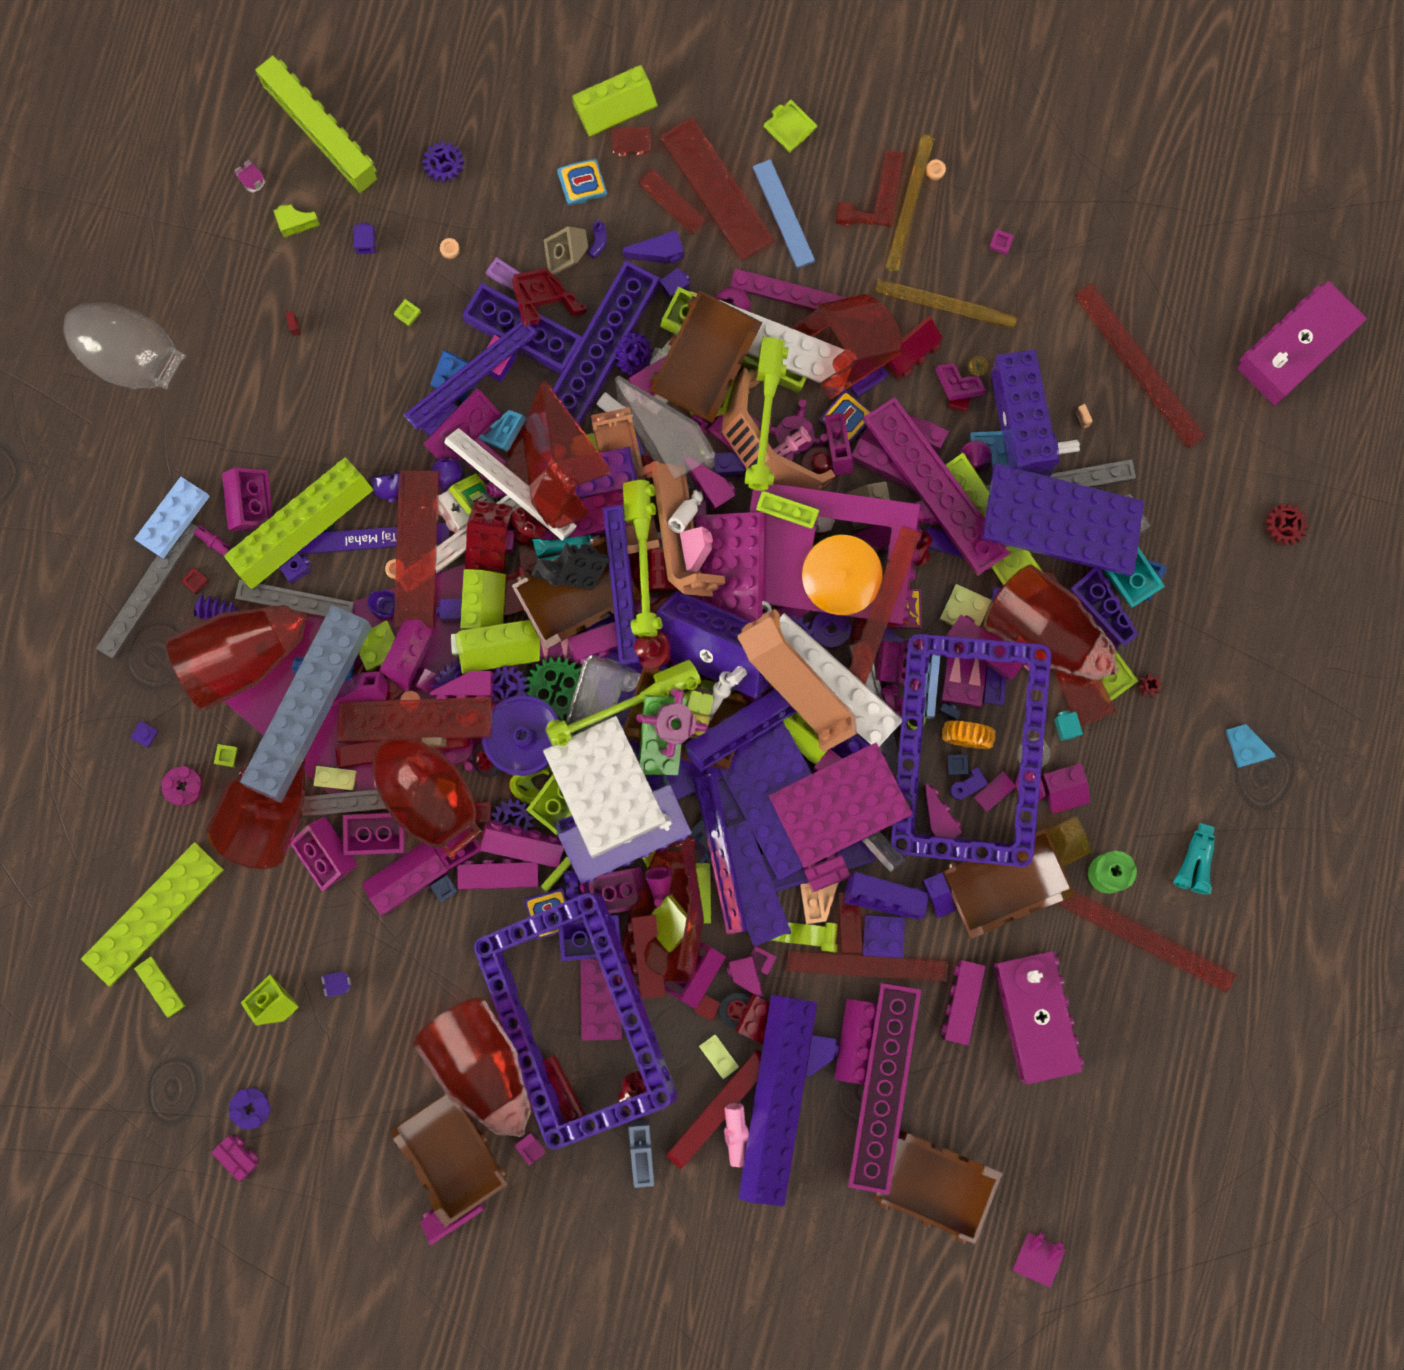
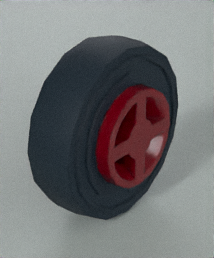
M483 744L477 745L473 752V764L476 771L482 777L487 778L499 775L502 770L489 760L484 751Z
M735 992L728 994L720 1004L719 1013L723 1022L731 1028H736L751 998L744 993Z

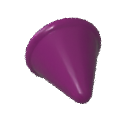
M981 441L966 443L959 455L962 453L966 455L976 472L986 469L992 460L990 448Z

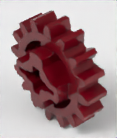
M1282 503L1278 508L1274 507L1272 509L1273 513L1267 514L1269 519L1265 521V524L1269 525V527L1265 531H1271L1272 534L1269 538L1275 537L1276 544L1282 541V545L1285 546L1289 541V544L1293 545L1295 540L1299 542L1302 540L1301 536L1304 537L1307 534L1304 530L1309 528V525L1305 524L1308 517L1302 516L1305 511L1299 512L1298 505L1292 508L1291 503H1288L1286 507ZM1292 521L1289 526L1282 528L1286 522Z

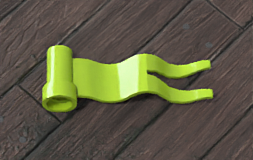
M788 923L791 934H785L771 940L821 946V951L837 952L838 924L826 923V927Z

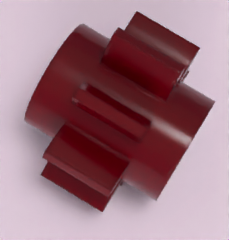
M1148 673L1146 674V679L1143 677L1139 679L1142 684L1137 689L1142 690V696L1149 694L1150 698H1153L1154 692L1157 694L1161 693V690L1158 688L1163 682H1159L1158 675L1151 677V674ZM1149 682L1153 683L1152 689H1148Z

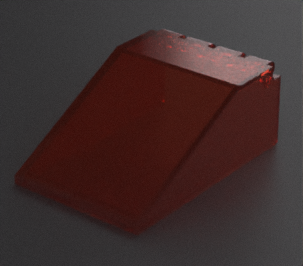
M545 380L540 384L521 431L531 503L547 526L550 525L552 528L560 529L589 515V511L574 492L577 484L582 485L607 475L611 469Z

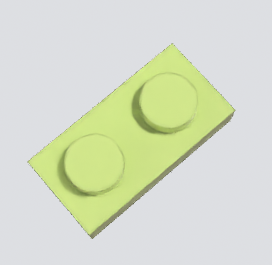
M316 766L314 786L354 791L357 771Z
M713 1035L699 1046L723 1079L739 1068L716 1035Z

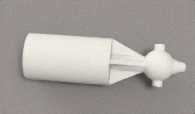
M694 490L691 499L683 501L668 521V526L672 531L676 533L683 532L698 511L697 505H700L703 500L702 491L697 492V490Z

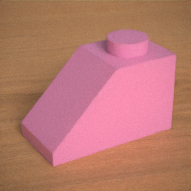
M703 527L680 533L686 571L693 574L698 573L712 550V534Z

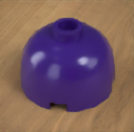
M408 472L371 477L370 485L373 493L380 499H387L388 503L399 501V497L405 495L409 488Z

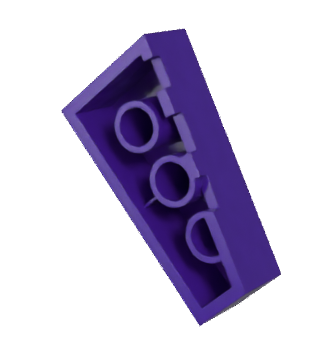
M1094 568L1075 584L1065 596L1109 644L1119 652L1138 633L1127 613L1121 608L1117 596L1115 597L1110 589L1111 585L1102 575V570Z
M855 872L847 880L843 903L921 920L926 914L929 893L923 892L924 890L920 888H909L902 884L888 882Z

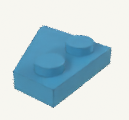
M508 410L500 420L491 425L492 430L485 436L481 434L478 438L488 445L508 452L526 418L521 414Z
M1246 724L1226 730L1238 768L1276 757L1273 751Z

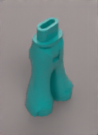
M575 536L566 538L563 541L561 539H534L533 543L536 556L539 558L563 551L565 543H568L570 546L574 544L578 549L582 544L590 545L589 541L597 536ZM560 555L542 559L553 561L559 558Z
M1202 823L1199 824L1198 831L1194 832V836L1190 841L1185 860L1174 878L1173 884L1183 889L1191 888L1192 892L1199 894H1211L1210 867L1214 851L1215 836H1213L1215 827ZM1197 860H1198L1199 862H1198V866H1197L1195 878H1194V881H1193V884H1192L1193 872H1194V868H1195V865H1196Z

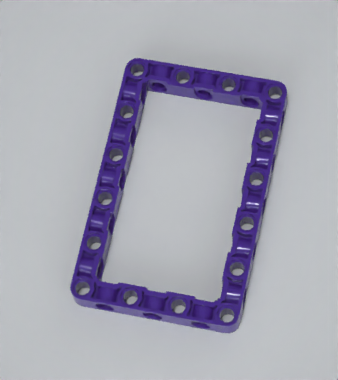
M916 634L910 638L907 653L897 784L904 798L911 802L910 810L913 815L893 824L891 845L897 852L902 855L1026 867L1032 862L1035 847L1052 656L1051 650L1047 645L929 634ZM918 638L922 639L925 644L921 650L914 646V642ZM957 642H962L965 645L963 653L955 651L954 646ZM1001 645L1006 649L1003 657L995 654L996 646ZM1038 649L1046 651L1047 656L1044 660L1036 658L1035 653ZM929 655L999 662L1027 663L1030 666L1014 843L914 833ZM915 678L921 682V687L918 690L913 689L911 686V681ZM1036 689L1041 690L1043 693V698L1038 701L1032 697V692ZM909 719L917 721L918 726L916 729L908 727ZM1036 730L1039 733V739L1036 741L1029 739V731ZM905 759L913 760V769H907L905 767ZM1028 770L1035 772V780H1027L1025 772ZM1023 811L1031 812L1032 819L1029 821L1023 820L1021 813ZM898 839H905L908 844L907 847H899ZM941 842L945 843L948 847V850L946 852H940L937 848V844ZM985 847L988 850V855L980 856L977 853V849ZM1020 851H1026L1029 858L1022 861L1018 858L1017 854Z
M596 892L583 894L481 937L475 942L474 950L547 1147L553 1150L562 1148L675 1103L677 1091L602 895ZM590 898H591V899L593 900V902H594V905H593L592 908L589 906V903H588ZM555 913H556V914L558 915V917H559L558 922H555V920H554V914H555ZM583 918L648 1092L567 1123L566 1121L564 1122L558 1107L560 1104L553 1084L549 1082L545 1071L546 1065L543 1063L544 1060L539 1046L535 1044L531 1033L532 1027L525 1008L521 1006L515 981L510 969L507 968L503 954L505 949L521 945L538 938L541 934L557 930L573 923L574 920ZM520 928L524 931L523 937L519 933ZM604 936L608 939L607 946L603 943ZM486 942L489 944V951L486 950ZM618 975L623 979L622 985L618 983ZM500 980L503 982V989L499 986ZM632 1014L637 1016V1023L633 1022ZM514 1018L517 1020V1027L513 1024ZM647 1053L651 1054L652 1062L647 1060ZM528 1056H529V1057L531 1058V1060H532V1064H531V1065L527 1062V1057H528ZM662 1092L667 1095V1101L662 1099ZM541 1095L545 1096L546 1103L542 1102ZM626 1106L631 1109V1115L627 1114ZM591 1120L595 1122V1129L590 1124ZM556 1133L560 1136V1142L556 1140Z

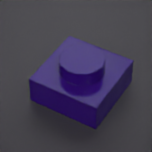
M140 721L130 738L149 748L159 731Z

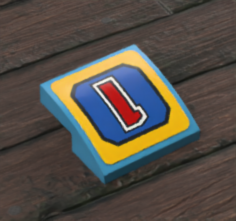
M596 159L570 164L557 170L568 205L585 203L588 199L601 198L607 195Z

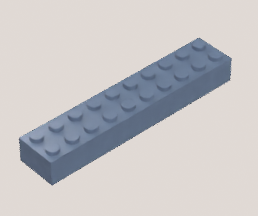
M333 605L331 606L240 780L246 788L282 803L372 628L366 619Z

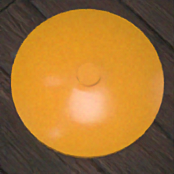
M836 535L822 540L812 548L804 562L802 579L808 597L817 607L835 615H850L865 609L877 597L882 585L883 570L877 553L865 541L849 535Z

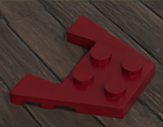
M546 268L514 274L512 278L524 326L539 324L541 317L534 308L536 306L562 301L571 316L585 314L588 310L584 303L581 305L575 300L576 296L572 292L568 293L562 288L563 284Z

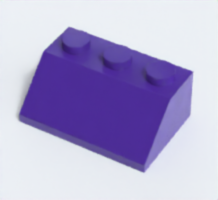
M618 915L610 916L621 943ZM583 918L574 920L573 923L559 928L561 961L597 958ZM604 936L603 943L607 946L608 939Z

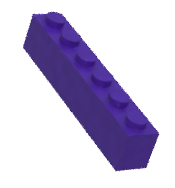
M774 688L770 693L756 699L752 704L740 709L736 714L725 718L715 727L709 728L702 735L691 739L685 744L687 757L702 772L797 711Z

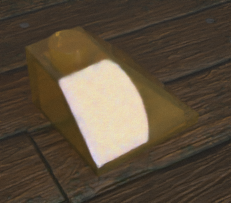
M1077 816L1047 830L1063 867L1092 853L1086 832Z

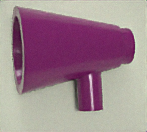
M654 867L645 873L654 898V905L657 907L662 905L667 896H670L672 870L667 867Z

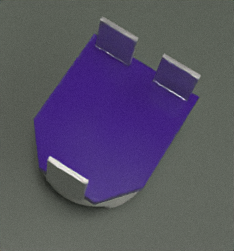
M343 972L323 975L321 977L326 998L345 994L350 990L351 979L349 975Z

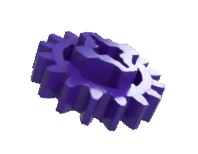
M442 141L440 146L435 142V148L428 147L429 153H424L425 159L422 162L425 166V173H428L430 179L435 177V182H438L440 179H442L443 184L446 183V179L453 182L452 177L459 178L458 171L463 172V167L461 166L465 164L464 159H462L463 154L458 152V146L452 148L451 142L445 145L444 141ZM451 155L456 158V162L452 159ZM431 163L436 166V170L432 168Z
M627 333V336H622V342H617L619 349L614 350L618 352V355L614 357V359L619 360L617 367H622L621 371L627 372V375H635L645 369V366L651 365L648 362L649 359H653L650 356L653 349H649L651 342L646 341L647 337L641 336V333Z
M504 666L503 671L501 668H496L497 673H494L493 697H488L493 698L492 704H499L503 700L513 697L517 691L516 696H528L524 692V689L529 688L528 685H524V682L528 679L526 677L521 678L522 671L516 672L515 667L509 670L508 666ZM511 675L517 679L518 683H515L513 681V677H511ZM510 685V689L504 690L505 686ZM496 692H499V693L501 694V698H502L503 700H501V699L497 696Z
M509 799V804L502 801L501 808L495 807L498 811L497 814H491L495 818L493 821L500 822V816L504 812V820L500 823L506 826L512 825L507 823L510 821L509 817L513 816L514 818L518 817L515 820L516 826L520 827L522 820L526 818L523 829L527 830L528 827H534L530 823V821L534 820V817L529 816L530 813L525 809L527 804L520 805L519 799L515 803H513L512 799ZM515 807L519 808L522 811L516 813L512 812L510 808Z

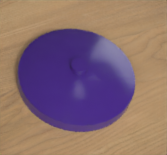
M514 696L503 700L491 710L483 725L482 744L487 757L497 768L511 775L527 776L542 771L549 766L543 750L552 747L545 728H547L550 721L559 720L557 714L548 704L532 696Z

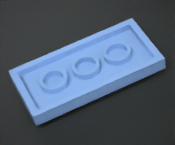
M180 477L137 534L135 540L164 559L210 496Z

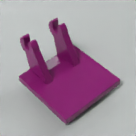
M1028 1232L1012 1271L1051 1288L1066 1249L1062 1248L1064 1242L1059 1241L1058 1244H1053L1043 1239L1045 1234L1042 1232L1037 1236Z

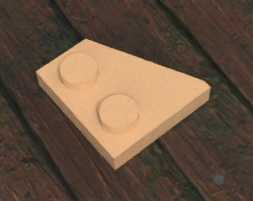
M809 883L800 884L806 924L825 922L827 920L838 883L812 893Z

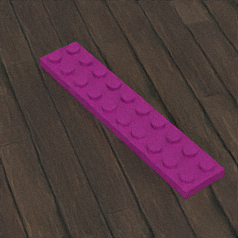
M895 397L864 416L863 421L977 576L1010 554L1003 544L982 539L985 518Z

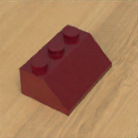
M928 316L886 352L883 365L898 381L902 377L904 379L913 372L912 368L916 365L921 366L927 360L926 356L931 352L934 354L941 348L940 344L943 338L933 319Z

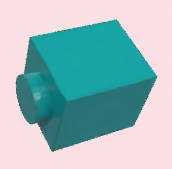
M1070 710L1058 713L1059 716L1054 721L1060 742L1083 735L1076 712L1070 713Z

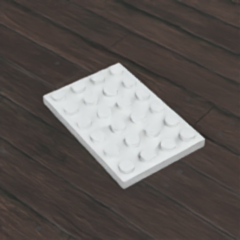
M617 716L573 736L565 746L557 745L543 750L592 858L667 823Z

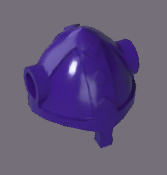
M453 458L439 459L431 467L430 477L435 485L441 488L442 492H446L462 478V466Z

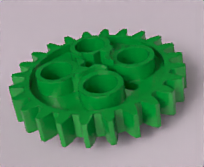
M550 657V663H546L543 659V666L535 664L537 671L530 670L533 677H526L530 681V684H526L529 686L528 689L530 691L526 693L528 696L540 699L538 697L539 691L542 689L548 690V699L542 701L549 705L553 695L551 687L556 686L559 675L563 672L564 675L559 686L562 691L556 693L553 705L549 706L557 716L559 715L561 720H563L564 714L571 718V711L576 714L578 713L576 706L583 707L580 700H587L582 696L583 693H588V690L583 689V686L588 685V682H582L586 675H579L578 673L581 671V668L575 670V662L568 665L567 658L564 663L561 662L560 657H558L557 662H554L553 658ZM548 671L556 673L554 681L550 682L545 679V674ZM566 678L574 679L575 685L572 688L564 686L563 682ZM560 696H565L568 699V704L564 707H560L557 704V699Z

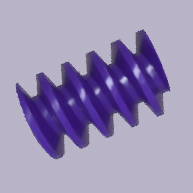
M201 594L194 607V617L198 615L200 619L205 617L207 621L213 619L216 623L220 621L221 624L225 625L228 623L229 626H234L238 616V607L235 608L234 601H231L230 605L227 606L226 599L223 600L222 604H219L218 597L212 602V596L210 595L207 600H204V594Z

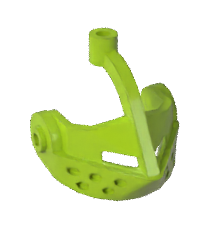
M550 765L532 775H514L510 780V789L514 796L524 803L531 804L541 791L535 788L531 778L540 774L549 775L552 772ZM519 785H522L523 787L528 789V791H524L519 787Z

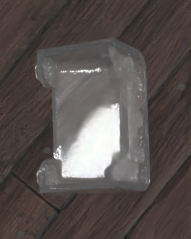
M590 656L585 659L566 718V725L568 726L616 705L620 692L634 690L638 685L641 674L627 665H620V662L598 656ZM613 715L606 717L600 721H597L593 724H590L586 727H583L579 730L574 731V733L579 734L608 719L613 718Z

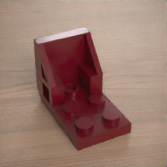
M663 548L647 550L649 592L680 591L668 581ZM639 552L629 554L631 577L640 593Z

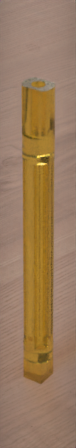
M922 135L895 237L886 264V268L890 271H899L906 239L934 141L929 135Z
M878 280L875 290L889 296L991 323L995 322L1015 327L1017 316L999 312L995 309L892 282Z

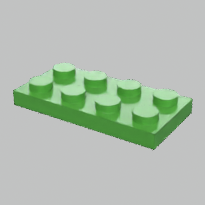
M645 695L643 715L656 717L662 706L674 703L675 696ZM683 696V702H682L683 705H686V697H685V696ZM678 718L672 719L670 724L672 729L679 727L680 721ZM642 723L638 760L643 774L678 775L681 744H676L674 757L663 756L661 749L667 748L668 743L657 736L654 725Z

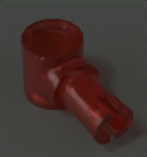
M839 202L836 224L851 226L853 223L860 222L872 225L875 213L859 211L850 202Z

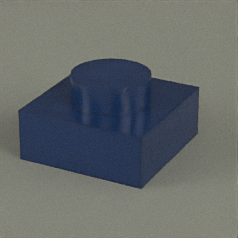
M944 703L938 712L953 721L958 720L961 714L958 711V707L951 703Z
M967 754L947 755L948 776L969 774Z
M447 874L429 885L440 902L458 892Z

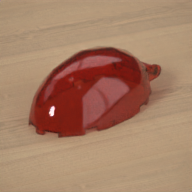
M395 735L380 741L372 754V777L380 800L394 821L412 838L431 847L442 848L447 856L453 860L459 851L477 836L483 835L482 831L474 823L476 809L472 793L465 783L466 781L459 770L438 750L417 738ZM470 825L473 830L449 849L446 845Z

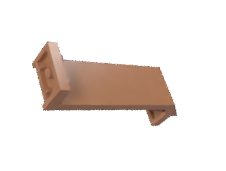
M654 461L638 469L639 477L647 478V480H653L668 581L684 594L713 597L712 591L717 590L718 586L725 584L724 576L701 574L700 569L698 573L694 574L686 571L680 533L672 531L668 526L669 519L682 502L690 499L685 465L677 466ZM693 518L683 532L694 529Z
M775 609L763 614L759 619L746 624L742 628V633L738 635V638L749 661L818 733L819 748L823 752L857 734L855 715L786 641L780 629V614Z

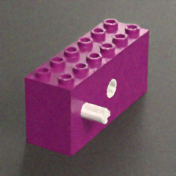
M1327 281L1324 285L1320 283L1295 309L1293 308L1281 322L1279 321L1268 334H1265L1254 347H1251L1239 360L1241 364L1237 369L1276 406L1352 335L1367 318L1330 281Z

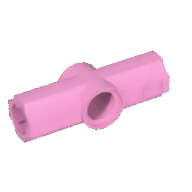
M731 1103L725 1107L727 1128L724 1129V1135L729 1147L730 1165L739 1168L744 1167L749 1133L745 1125L743 1105Z

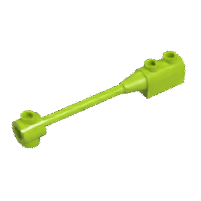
M764 336L761 341L757 380L764 381L765 396L758 461L756 465L746 469L745 484H749V488L757 491L767 490L769 485H773L774 473H770V467L765 465L772 400L781 376L785 377L787 365H783V359H787L789 347H785L783 340Z
M646 480L623 483L625 521L635 527L637 540L639 541L642 613L636 616L637 619L631 621V630L634 635L639 637H654L658 635L657 629L662 628V620L655 613H650L647 539L651 515L656 514V507L654 503H650V497L655 495L654 486L652 484L649 485V482Z
M689 659L654 674L655 683L639 695L568 726L565 721L552 720L548 723L547 728H545L547 736L553 747L557 745L565 746L572 739L570 733L644 702L645 695L672 696L670 694L671 688L683 691L686 689L694 690L701 683L696 668Z

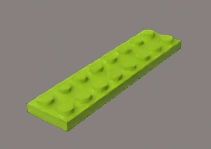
M962 453L947 463L946 467L985 518L989 490L966 455ZM1004 545L1010 554L992 566L1016 605L1050 584V581L1030 551Z
M194 842L81 960L111 987L224 869Z

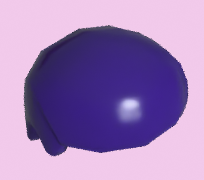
M387 589L382 591L374 590L367 599V606L377 618L386 619L397 613L399 600L395 593Z

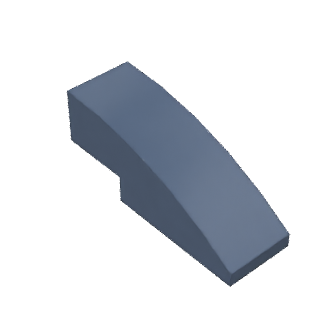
M649 1119L629 1121L634 1188L654 1186Z

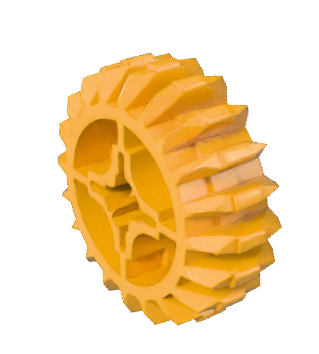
M951 720L945 722L942 728V739L945 742L962 747L990 749L993 747L996 738L995 730L983 724Z

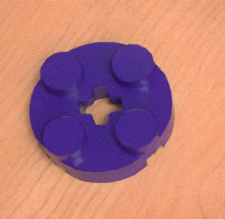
M820 612L812 623V629H814L813 636H817L816 642L825 648L840 647L850 636V621L845 615ZM830 623L834 624V628H837V631H833L832 634L828 633L829 631L826 629V626H830Z
M572 870L564 871L565 883L570 884L566 885L567 898L571 897V899L579 896L576 872Z
M256 1088L240 1090L233 1096L229 1105L230 1119L243 1129L259 1127L267 1121L271 1112V1105L266 1094ZM250 1103H252V1107L255 1108V1111L250 1112V1114H247L245 1106H248Z

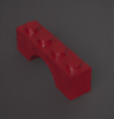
M656 915L631 917V922H628L629 934H633L634 942H630L631 954L636 956V962H632L634 975L638 974L639 982H636V986L641 999L666 996L663 975L652 971L647 966L644 958L647 944L651 939L658 936Z

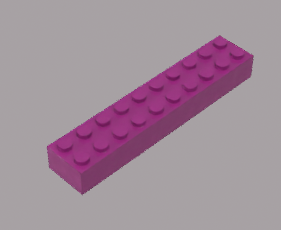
M881 983L849 1188L890 1194L921 990Z

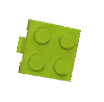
M792 100L785 107L778 105L772 111L773 118L764 124V128L789 152L796 148L817 128V125Z
M387 620L371 628L359 651L367 672L375 670L379 665L382 666L394 642L395 635Z

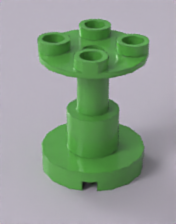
M1112 851L1093 859L1088 868V881L1099 892L1114 893L1125 890L1133 884L1136 879L1137 869L1129 855L1120 851Z

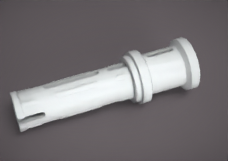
M722 672L719 676V682L715 683L713 687L711 712L709 715H706V717H710V721L722 700L731 693L730 689L733 686L730 685V681H727V677L731 672Z

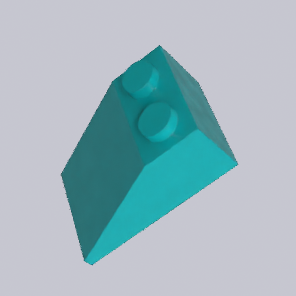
M1139 547L1134 575L1131 577L1101 569L1106 579L1131 608L1165 587Z

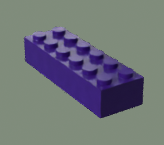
M483 283L480 284L462 314L465 323L492 338L494 335L501 338L522 321L518 302ZM540 315L541 320L539 324L531 325L538 335L520 348L518 352L562 374L582 337Z

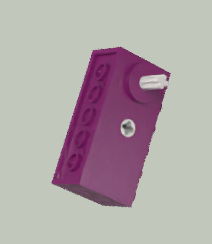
M1053 951L992 964L1021 1083L1031 1084L1083 1072L1084 1061L1082 1055H1078L1077 1051L1079 1046L1078 1037L1076 1034L1073 1035L1072 1031L1074 1026L1073 1017L1071 1014H1068L1067 1010L1069 1000L1062 990L1064 980L1062 975L1058 974V956L1054 955ZM1041 1014L1042 1018H1039V1020H1037L1036 1016Z

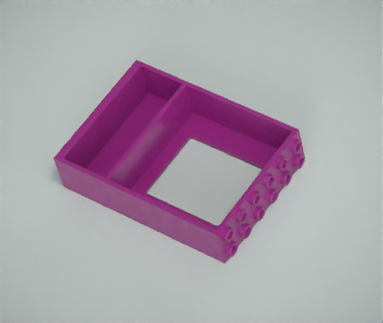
M778 484L769 485L768 489L764 490L779 497L820 510L818 517L891 527L892 532L888 552V560H891V563L887 562L882 594H878L874 601L865 609L845 616L904 624L905 620H909L910 608H907L908 600H912L913 595L910 583L915 580L916 575L913 563L918 561L919 555L916 543L921 541L922 530L919 529V524L924 521L925 510L922 509L920 504ZM753 490L750 512H761L756 510L762 491ZM765 513L763 601L772 605L825 612L817 607L808 597L802 579L804 562L813 548L816 523L814 528L811 529Z

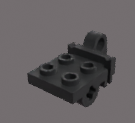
M565 543L557 562L540 558L531 575L535 578L547 580L552 586L558 587L559 583L593 590L610 559L608 555L599 553L588 544H582L578 549L574 544L570 546L568 543Z

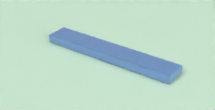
M771 159L754 165V173L796 268L799 269L814 263L813 254Z

